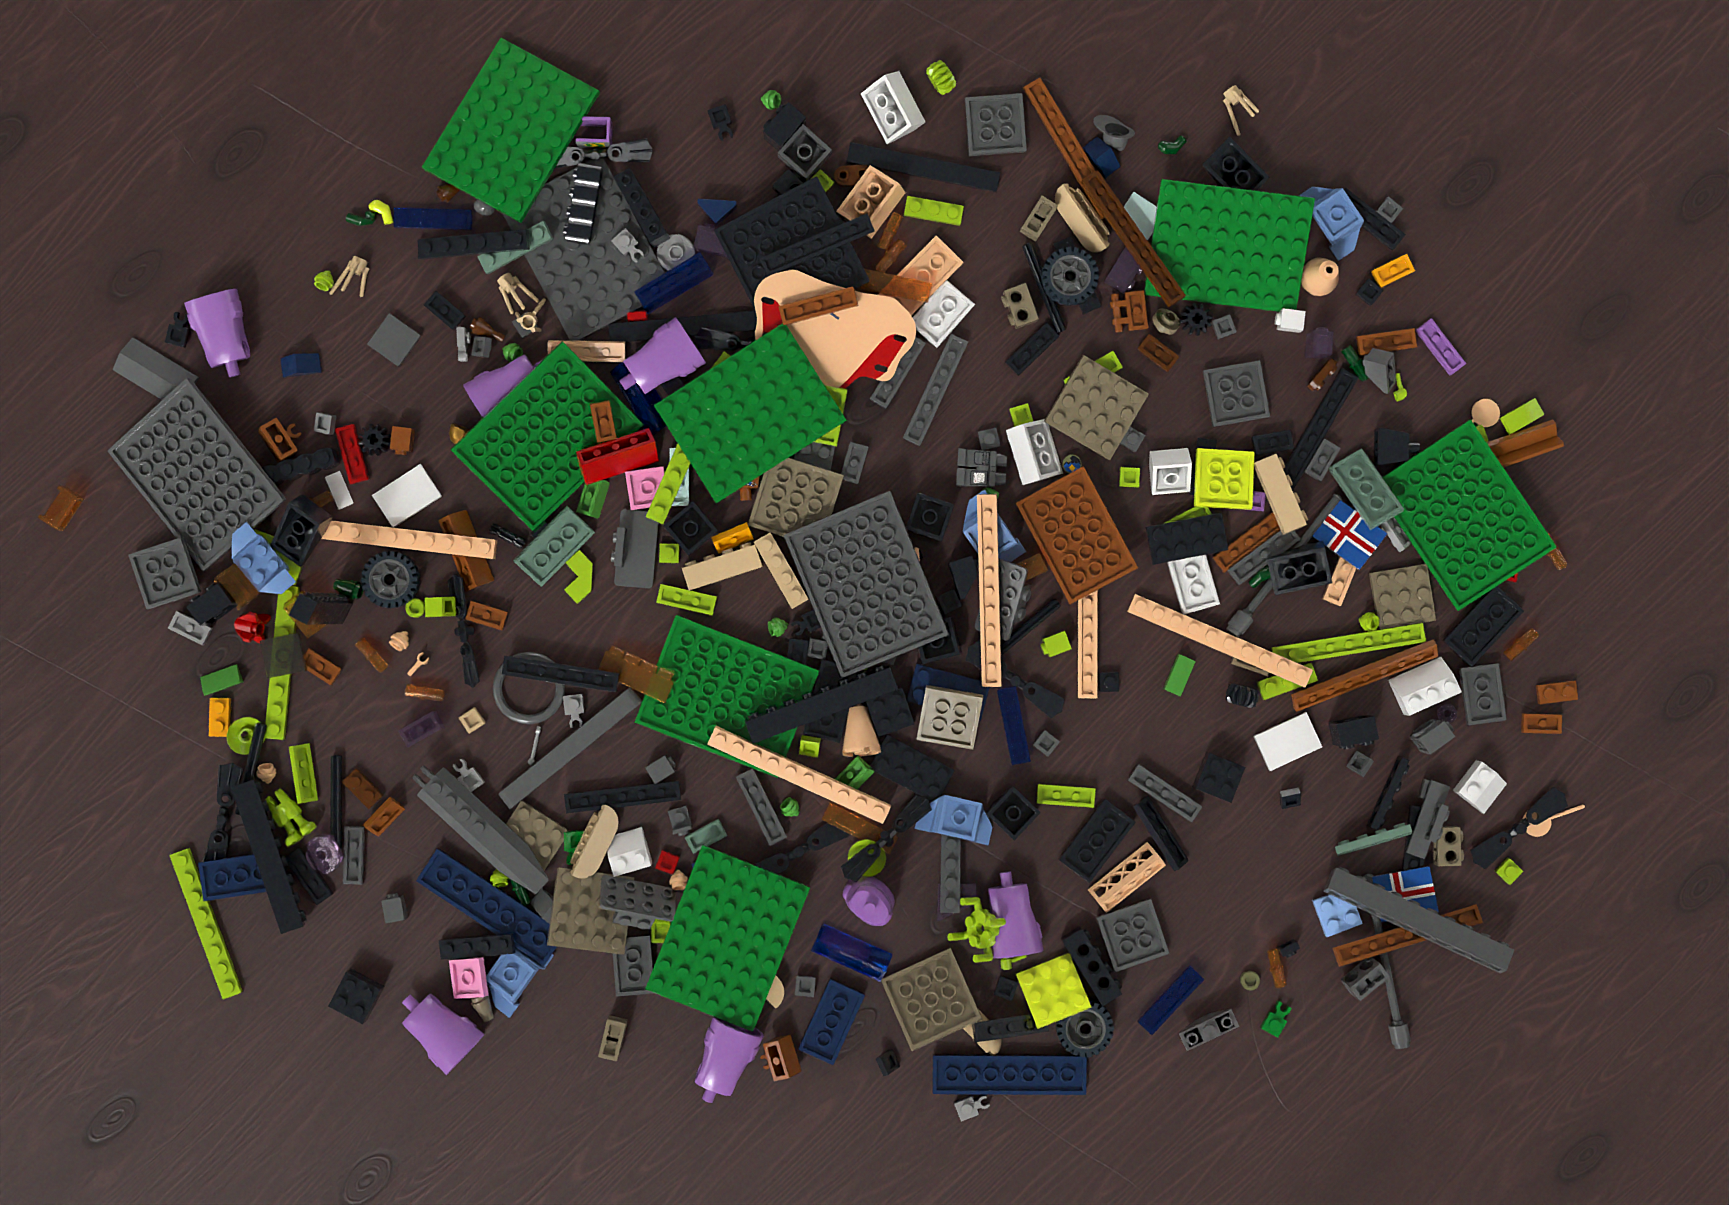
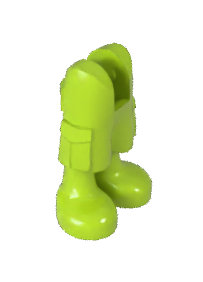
M279 788L275 791L276 797L281 802L279 805L271 796H268L265 800L268 802L272 818L277 826L286 829L288 837L285 839V845L290 847L303 839V836L311 833L317 826L314 822L305 820L301 816V808L294 800H291L288 794ZM292 819H294V821H295V822L297 823V825L299 826L300 832H299V831L295 828V826L292 824V822H291Z

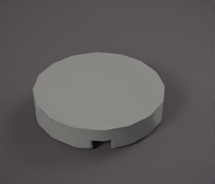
M669 235V240L658 245V261L669 272H684L694 262V246L683 235Z

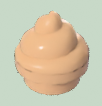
M402 631L393 634L389 641L391 646L398 651L406 649L409 645L408 632Z
M272 763L261 764L256 772L257 777L266 782V784H269L276 775V768Z
M678 869L671 876L669 883L673 890H684L689 879Z

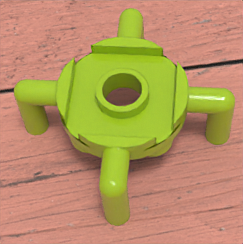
M979 897L961 898L960 904L962 906L974 905L975 911L965 919L967 931L949 933L947 938L949 941L969 938V943L972 947L983 948L985 953L974 955L973 961L975 963L991 961L993 959L991 947L996 943L994 940L999 935V927L1005 925L1006 920L1004 918H996L994 914L988 912L989 910L982 909Z

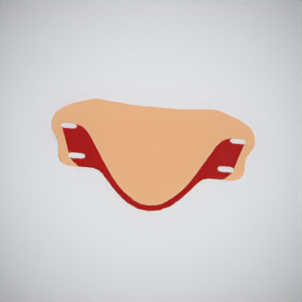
M788 270L768 276L762 280L755 292L754 305L757 315L755 340L762 337L764 332L768 333L782 324L778 306L845 288L823 282L798 270ZM855 291L859 306L834 312L833 314L838 316L839 320L827 314L786 326L823 384L845 389L859 377L866 376L880 381H888L893 377L900 359L912 347L915 340L916 326L910 313L892 297ZM761 298H772L774 300V304L770 305L767 303H763L761 301ZM894 335L905 336L907 341H897L894 339ZM878 364L886 366L888 368V371H877L875 370V365Z

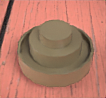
M1158 309L1153 315V323L1161 333L1174 334L1180 327L1179 318L1168 309Z

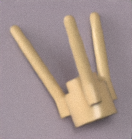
M1234 85L1224 92L1226 98L1223 102L1228 109L1237 136H1240L1230 104L1232 103L1234 106L1240 102L1252 117L1255 114L1251 108L1256 113L1259 112V109L1243 94L1241 89L1239 90Z
M353 256L329 293L332 295L348 272L349 274L341 288L342 291H345L353 274L360 276L363 273L360 287V297H363L366 277L369 268L366 267L368 262Z
M506 273L497 280L500 285L499 290L504 297L510 314H513L514 311L507 293L511 292L521 309H525L522 301L514 291L517 288L516 284L535 302H539V299L516 276L512 277L510 273Z
M543 298L532 313H525L521 317L519 312H515L517 322H520L524 329L531 330L532 332H541V328L535 327L537 324L536 314L546 299Z

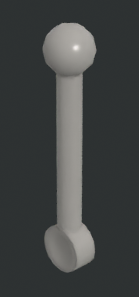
M539 726L536 729L531 758L528 760L530 766L535 764L534 757L541 732V727Z

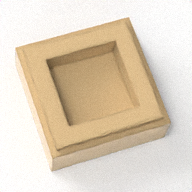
M476 707L459 717V720L469 734L486 723Z

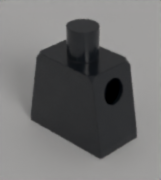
M1385 428L1374 429V466L1408 461L1409 453H1419V442H1409V433Z

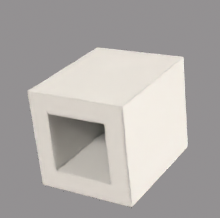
M1281 309L1275 316L1277 330L1300 333L1304 329L1306 311Z

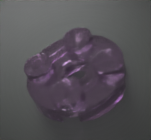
M330 834L316 836L307 844L309 846L306 851V858L309 865L315 871L319 870L322 874H328L336 870L344 860L338 843L335 841L334 836Z

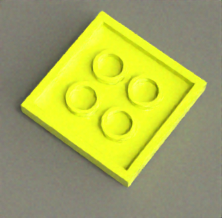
M1197 448L1194 506L1251 510L1253 506L1254 452Z
M1070 953L1016 974L1037 1029L1091 1008Z

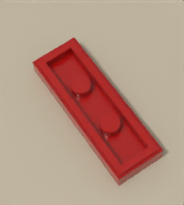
M355 424L336 428L335 432L349 484L352 485L370 480L361 446L358 444L359 438Z

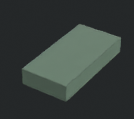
M718 818L685 836V839L694 854L701 850L702 845L709 846L726 837L727 833Z

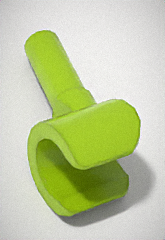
M1400 373L1396 374L1398 390L1393 392L1397 402L1407 396V391L1403 388Z
M1027 956L1002 958L1001 969H1012V962L1024 959Z

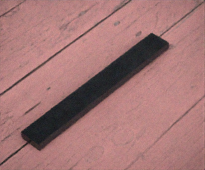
M850 142L847 163L867 165L868 167L871 165L877 169L991 192H997L1000 172Z
M755 310L677 318L689 337L695 336L701 326L734 333L755 331L757 325ZM673 318L608 324L610 341H625V343L648 341L653 337L655 330L664 323L667 324Z
M1341 368L1287 460L1285 468H1283L1285 475H1289L1293 485L1290 487L1292 491L1359 378L1344 368Z

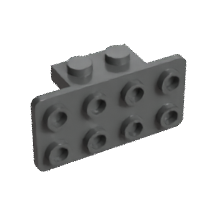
M623 509L620 513L619 527L613 533V543H616L615 551L612 550L611 562H614V566H616L614 583L617 586L652 588L659 522L647 518L646 514L648 511Z
M999 558L1001 639L1007 641L1010 639L1014 623L1022 621L1026 615L1025 606L1031 597V584L1025 583L1028 573L1027 568ZM980 608L975 623V629L980 631Z
M609 875L602 876L600 907L615 911L613 923L634 926L640 929H650L655 919L669 922L674 920L676 891L672 888Z

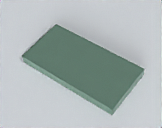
M1362 448L1330 466L1329 471L1370 530L1404 511L1403 506Z
M566 506L513 561L542 587L595 531Z

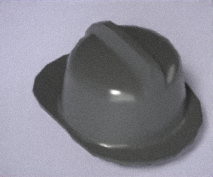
M1098 115L1093 120L1094 125L1103 132V141L1108 146L1119 151H1123L1129 138L1135 136L1133 129L1111 116Z

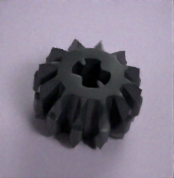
M1193 303L1192 309L1186 306V312H1181L1180 314L1185 318L1180 320V324H1186L1182 330L1190 329L1188 335H1192L1195 330V335L1199 336L1200 330L1206 333V327L1212 326L1208 320L1213 319V316L1206 315L1210 309L1203 311V304L1197 308V304ZM1195 315L1197 316V318H1200V321L1197 324H1195L1196 321H1192V318L1195 317Z
M369 424V430L363 427L362 430L365 434L358 435V437L363 438L362 441L358 442L359 445H364L362 451H368L370 456H373L374 452L377 456H380V449L386 453L387 449L384 446H390V442L386 441V439L391 438L390 434H386L388 429H381L380 424H377L376 427L373 424ZM375 435H376V438L378 439V442H377V443L371 441V438H372V437L375 438Z
M1232 683L1229 684L1226 691V700L1239 706L1253 708L1256 707L1259 691L1252 687Z

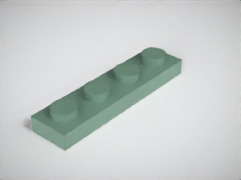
M541 221L527 229L529 230L530 250L488 253L478 256L485 273L490 274L554 239L546 222Z
M1405 823L1395 825L1394 829L1389 831L1386 828L1375 831L1376 835L1368 837L1367 834L1356 837V841L1349 842V840L1338 842V846L1335 847L1337 856L1411 835L1410 824L1405 825Z

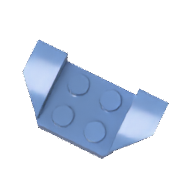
M1311 187L1299 196L1315 198L1312 216L1330 241L1331 245L1329 248L1336 259L1339 261L1354 251L1364 219L1343 188Z
M983 490L979 494H987V492ZM976 495L968 501L963 533L978 553ZM998 514L999 558L1012 562L1025 553L1026 550L1018 538H1014Z
M247 522L232 534L233 563L257 592L283 594L296 582L288 572L290 570L288 565L262 535L256 534Z
M943 795L929 803L932 810L915 824V829L939 833L989 845L993 828L983 810L982 803Z
M516 947L514 954L501 955L486 975L487 985L490 986L494 1006L510 1018L520 1005L517 999L537 971L546 968L554 954L551 955L545 966Z

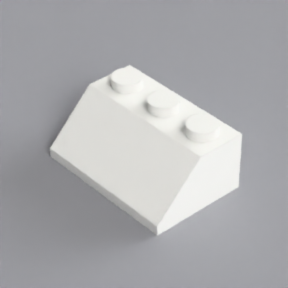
M899 71L884 75L861 93L886 144L913 132L925 123Z
M1045 419L1025 423L1006 430L1022 485L1063 474L1050 428L1044 422Z
M1438 657L1388 680L1403 715L1408 716L1461 693L1454 674L1442 657Z

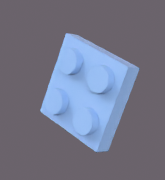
M1330 894L1312 900L1326 937L1363 924L1357 907Z

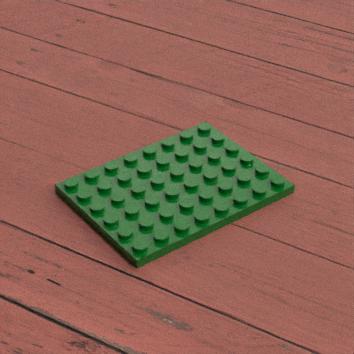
M500 38L422 168L522 223L582 124V118L586 117L600 92L557 67Z
M1161 179L1151 247L1186 296L1182 300L1278 312L1281 309L1296 310L1315 198ZM1146 276L1144 295L1161 297Z
M783 323L654 405L716 504L847 421L792 333Z
M562 341L450 450L534 531L585 482L576 452L607 442H597L590 403L609 400L616 438L635 433L644 424Z
M1471 419L1382 477L1404 508V511L1394 516V518L1457 611L1557 548Z
M676 615L635 723L778 778V776L708 745V742L716 726L752 742L744 721L747 719V715L754 712L761 714L766 712V708L776 705V707L782 706L784 701L792 698L795 700L801 699L802 694L812 691L820 670ZM797 727L756 742V744L786 757Z
M702 845L674 915V920L670 925L645 989L753 1032L810 887Z

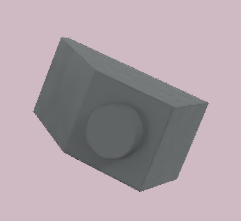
M1372 348L1363 360L1365 374L1384 393L1388 394L1396 383L1394 353Z
M541 888L530 904L550 924L553 896Z

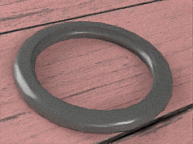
M522 652L513 655V657L555 663L549 657L536 652ZM503 663L498 668L493 680V696L498 708L509 719L522 724H536L549 719L560 708L563 696L565 695V684L555 683V696L545 710L532 715L514 711L506 703L502 692L505 675H501Z

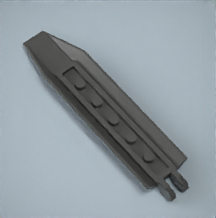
M423 765L420 769L431 780L425 783L420 776L416 774L412 776L413 780L422 787L417 796L498 871L537 894L549 881V878L529 845L447 769L443 767L435 775Z

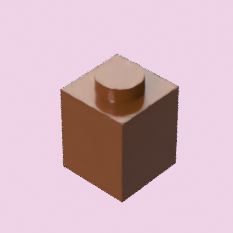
M392 426L390 449L394 450L397 455H407V452L412 453L415 430Z

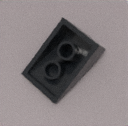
M1230 136L1202 164L1215 182L1223 187L1257 191L1270 178Z
M302 494L288 503L271 546L302 567L327 531L333 516Z
M1323 541L1302 545L1267 558L1275 595L1332 583Z

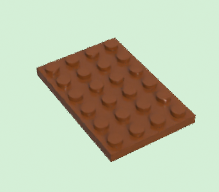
M1084 466L1016 503L1070 605L1138 569L1135 560Z

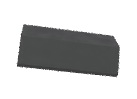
M133 337L120 351L113 371L161 400L186 378H190L194 384L199 379L195 374Z

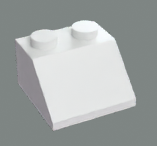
M1188 448L1150 451L1149 470L1152 495L1190 492L1192 462Z
M1476 760L1453 791L1484 814L1507 783L1485 763Z
M642 827L614 835L607 850L614 877L649 867L653 864Z

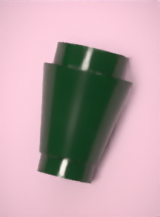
M336 579L333 585L334 590L352 600L360 599L364 591L362 589L363 585L358 581Z

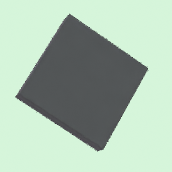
M389 313L367 345L400 367L422 336Z

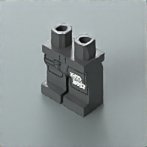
M958 448L957 467L976 469L957 468L956 486L995 487V485H1004L1006 474L996 473V466L1006 467L1007 456L993 451Z

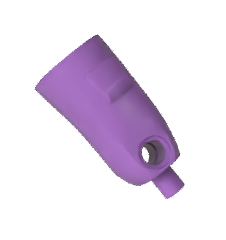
M225 290L185 302L190 327L196 331L210 367L226 365L229 377L241 375L237 362L249 358L250 349L245 335L243 310L238 290Z
M675 317L667 324L664 323L655 330L653 337L639 351L623 361L630 374L619 381L625 390L638 383L644 394L668 380L678 376H687L706 362Z
M524 354L504 367L490 372L484 371L475 376L473 380L463 384L479 413L484 417L541 361L532 365Z
M1011 871L1001 872V886L988 888L990 914H994L996 918H1004L1006 920V924L999 927V935L994 940L996 943L991 947L993 958L1016 957L1044 951L1040 925L1036 922L1030 906L1027 884H1013Z
M862 876L857 882L852 880L847 882L843 890V898L849 909L869 925L883 926L887 924L893 915L892 912L895 905L894 895L890 889L873 876Z
M429 994L421 1003L411 995L402 1002L411 1011L402 1024L422 1044L428 1053L429 1059L445 1075L449 1074L485 1035L467 1017L458 1016L432 994Z
M713 1016L704 1038L703 1059L695 1077V1083L705 1088L702 1097L704 1101L712 1103L716 1093L731 1096L745 1067L755 1059L760 1048L759 1045L764 1037L760 1030L754 1028L752 1032Z

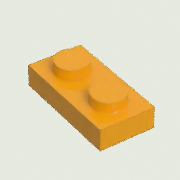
M1405 254L1372 270L1371 273L1377 285L1382 288L1414 272L1415 269L1408 255Z
M747 522L711 537L718 554L754 539Z
M210 698L209 736L227 737L231 719V698Z

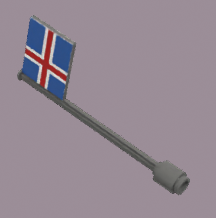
M1333 494V498L1294 548L1306 545L1313 537L1319 542L1323 541L1324 546L1360 570L1387 536V533L1378 526L1370 530L1357 511L1342 502V497L1339 494ZM1271 578L1249 606L1242 611L1238 609L1227 623L1228 627L1226 630L1233 636L1239 638L1253 623V612L1273 588Z
M1429 866L1373 876L1370 873L1362 876L1373 885L1374 883L1380 884L1388 892H1397L1408 901L1414 900L1425 909L1431 908L1439 912ZM1371 914L1375 935L1383 933L1381 922L1386 920ZM1386 952L1380 954L1382 967L1389 975L1385 984L1393 1021H1391L1392 1024L1388 1025L1391 1042L1395 1049H1404L1410 1047L1409 1042H1411L1408 1023L1403 1022V1019L1400 1017L1388 953Z

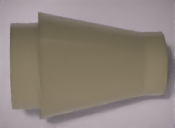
M489 996L471 998V1005L481 1016L483 1022L494 1018Z

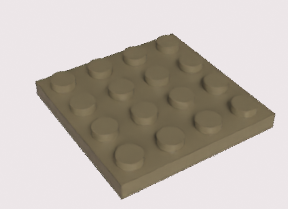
M1082 355L1044 422L1110 460L1149 394L1085 355Z
M792 458L784 460L763 474L748 526L784 537L787 533L831 516L844 475Z
M557 868L547 945L624 955L628 925L624 926L613 923L615 911L600 907L601 878L603 875H614L596 872L587 878H577L570 873L573 869ZM615 876L619 878L634 880V877Z
M951 948L881 979L911 1051L982 1020Z

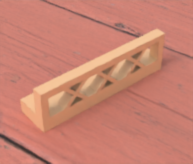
M1147 842L1090 887L1088 891L1107 913L1166 865ZM1147 850L1153 854L1148 859H1141L1142 854ZM1130 863H1136L1133 871H1126ZM1121 875L1118 883H1111L1114 876ZM1101 887H1106L1105 893L1098 897L1095 892Z

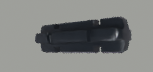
M492 524L489 532L491 534L498 535L499 538L511 544L514 543V546L518 548L524 547L526 543L524 538L517 537L516 534L505 528L501 529V526L497 524Z

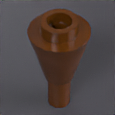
M447 183L437 186L438 191L436 193L441 201L445 200L448 203L460 189Z
M480 316L478 319L474 318L469 327L472 329V334L492 337L500 342L505 337V335L495 331Z

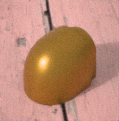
M452 423L449 430L451 441L456 444L470 429Z

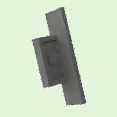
M1431 780L1406 853L1425 859L1431 841L1436 843L1437 839L1441 838L1443 822L1449 816V806L1444 805L1450 786Z

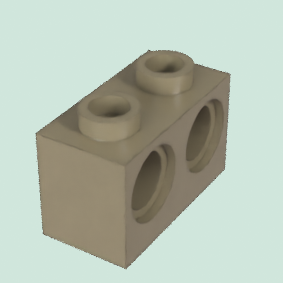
M1041 196L1020 232L1036 242L1058 205Z
M1026 283L1004 290V296L1001 299L1004 307L1009 309L1008 319L1011 326L1014 325L1015 329L1039 320ZM1011 294H1019L1021 301L1013 302ZM1020 311L1025 312L1027 319L1024 321L1019 320L1017 313Z
M1442 826L1443 833L1441 838L1437 839L1436 843L1433 842V864L1436 866H1461V861L1464 860V852L1461 849L1463 831L1458 826ZM1451 831L1452 838L1446 841L1445 834ZM1451 850L1453 856L1450 860H1446L1445 855Z
M609 1015L598 1057L613 1061L618 1060L628 1019Z

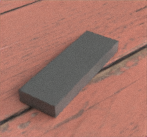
M345 826L343 884H364V826Z

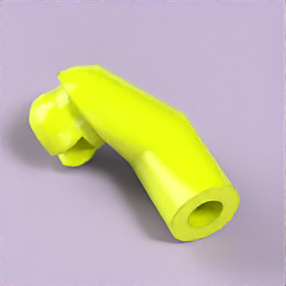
M373 200L369 204L371 212L382 214L385 225L394 222L390 207L379 200Z

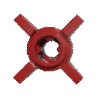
M253 612L242 614L234 622L235 630L245 642L250 643L254 640L257 643L264 644L266 641L262 634L265 630V624L271 619V615H257V613Z

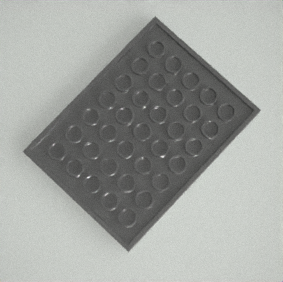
M604 158L592 159L584 163L586 165L602 167L603 169L590 245L567 242L566 236H563L564 225H568L569 217H566L567 207L572 204L570 189L575 186L576 181L573 179L574 169L543 186L522 223L503 213L511 230L529 229L541 221L546 222L554 239L525 254V257L570 341H580L609 326L608 324L626 317L628 312L637 311L674 291ZM625 228L638 241L639 244L635 248L644 253V257L640 253L635 254L634 258L638 263L632 260L630 253L624 256L611 242Z
M186 378L108 450V453L177 539L184 537L189 554L203 571L208 570L232 548V534L247 522L254 529L287 500L190 378Z
M891 491L784 535L842 678L949 635Z

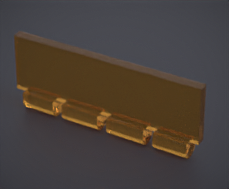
M613 645L609 651L605 652L598 670L620 673L618 682L666 703L674 683L671 681L673 673L660 668L656 674L658 666L645 660L639 666L641 658L628 652L623 658L625 651Z

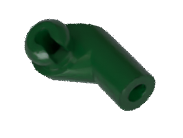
M1180 135L1174 142H1159L1158 149L1163 154L1173 155L1183 147L1187 140Z
M366 211L365 217L348 213L346 222L357 226L370 225L375 222V213Z
M1266 565L1249 580L1251 587L1256 588L1262 581L1271 578L1269 566Z

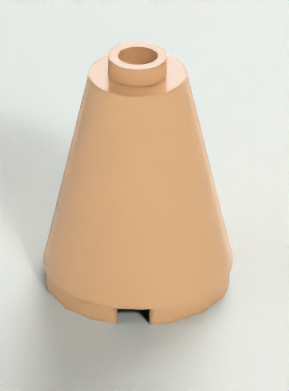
M1314 258L1308 261L1303 268L1302 287L1314 296L1329 294L1338 284L1339 270L1337 264L1325 258Z
M864 703L849 708L842 750L844 756L853 757L854 753L862 757L879 754L878 752H881L867 706H864Z

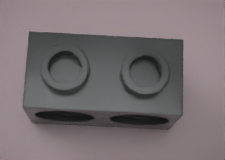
M1370 957L1364 959L1340 980L1349 993L1361 1001L1385 982L1389 975L1378 961Z

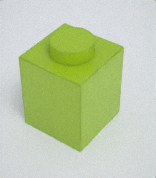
M455 597L425 598V617L456 616Z
M1065 631L1043 638V643L1040 644L1044 655L1048 654V657L1072 649Z

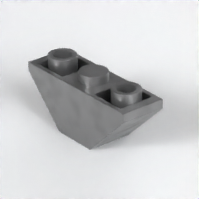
M1230 1008L1209 1013L1191 1022L1179 1032V1035L1186 1050L1189 1051L1239 1027Z

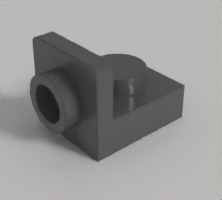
M687 805L668 810L673 834L678 833V836L689 834V830L693 826Z

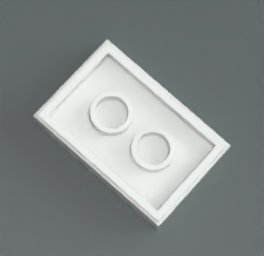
M946 280L913 316L916 330L938 348L975 304Z
M421 464L372 495L393 528L442 497Z
M1206 555L1167 562L1183 615L1220 604Z
M1307 712L1254 735L1269 771L1322 748Z

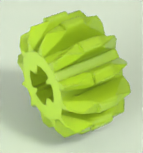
M943 61L934 62L927 68L926 74L940 94L949 93L956 87L955 77Z

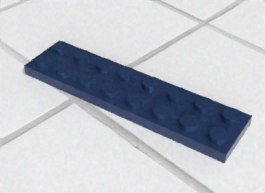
M439 848L416 880L496 935L513 933L515 947L543 966H545L557 948L556 946L547 945L550 924L539 914L522 905L498 887L493 886L492 883Z
M933 1054L932 1093L1086 1095L1087 1056Z

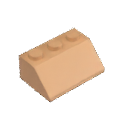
M870 165L836 212L846 221L868 213L875 232L866 236L872 239L904 196L905 191L898 182Z

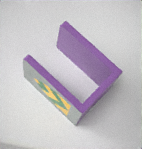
M582 118L583 122L580 126L607 127L606 139L576 138L577 146L579 148L593 149L594 147H599L600 149H608L612 145L613 123L611 118Z

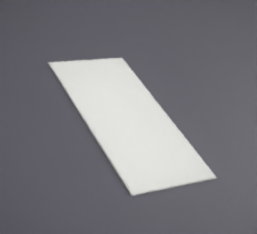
M338 471L326 476L325 479L338 509L353 504L341 472Z

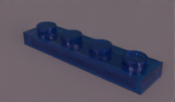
M394 208V227L472 230V210Z
M1016 686L998 689L997 695L1011 765L1031 762Z
M1189 965L1137 1022L1153 1035L1205 979Z

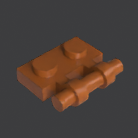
M1144 290L1125 292V300L1119 301V294L1111 295L1112 302H1110V307L1113 309L1114 319H1112V324L1115 326V333L1123 332V324H1128V331L1148 329ZM1121 307H1126L1127 317L1121 318Z

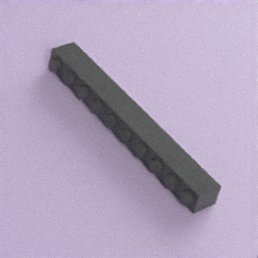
M1338 867L1331 870L1323 892L1498 973L1507 971L1514 953V949L1510 948L1509 944L1503 941H1494L1488 934H1479L1473 931L1474 929L1471 926L1455 923L1456 920L1451 917H1442L1438 915L1436 910L1431 908L1425 909L1420 906V903L1414 900L1408 901L1397 892H1388L1384 890L1385 887L1376 883L1373 885L1362 876L1349 874V871L1345 868Z

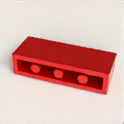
M649 428L576 452L586 485L659 461L656 443Z

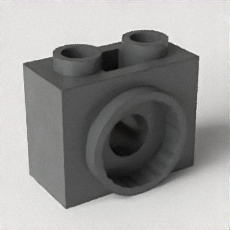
M1432 719L1415 729L1410 738L1421 753L1431 755L1455 738L1453 734L1454 728L1448 721Z

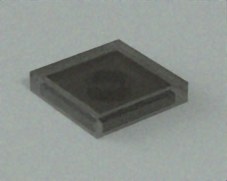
M300 633L260 640L267 678L307 671Z

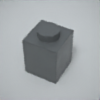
M664 755L645 767V769L656 784L676 771L674 767L677 765L671 756L668 758L667 755Z
M398 893L386 895L387 898L381 901L385 924L407 919L408 914L404 895L398 896Z

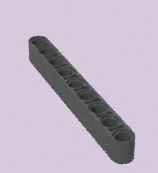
M631 687L628 688L498 794L509 809L513 808L642 703L640 697Z

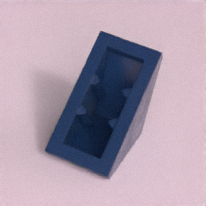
M1098 137L1082 148L1105 179L1121 167L1112 148Z
M698 199L697 202L699 207L716 226L737 209L736 201Z
M319 353L292 354L280 358L283 378L322 373Z

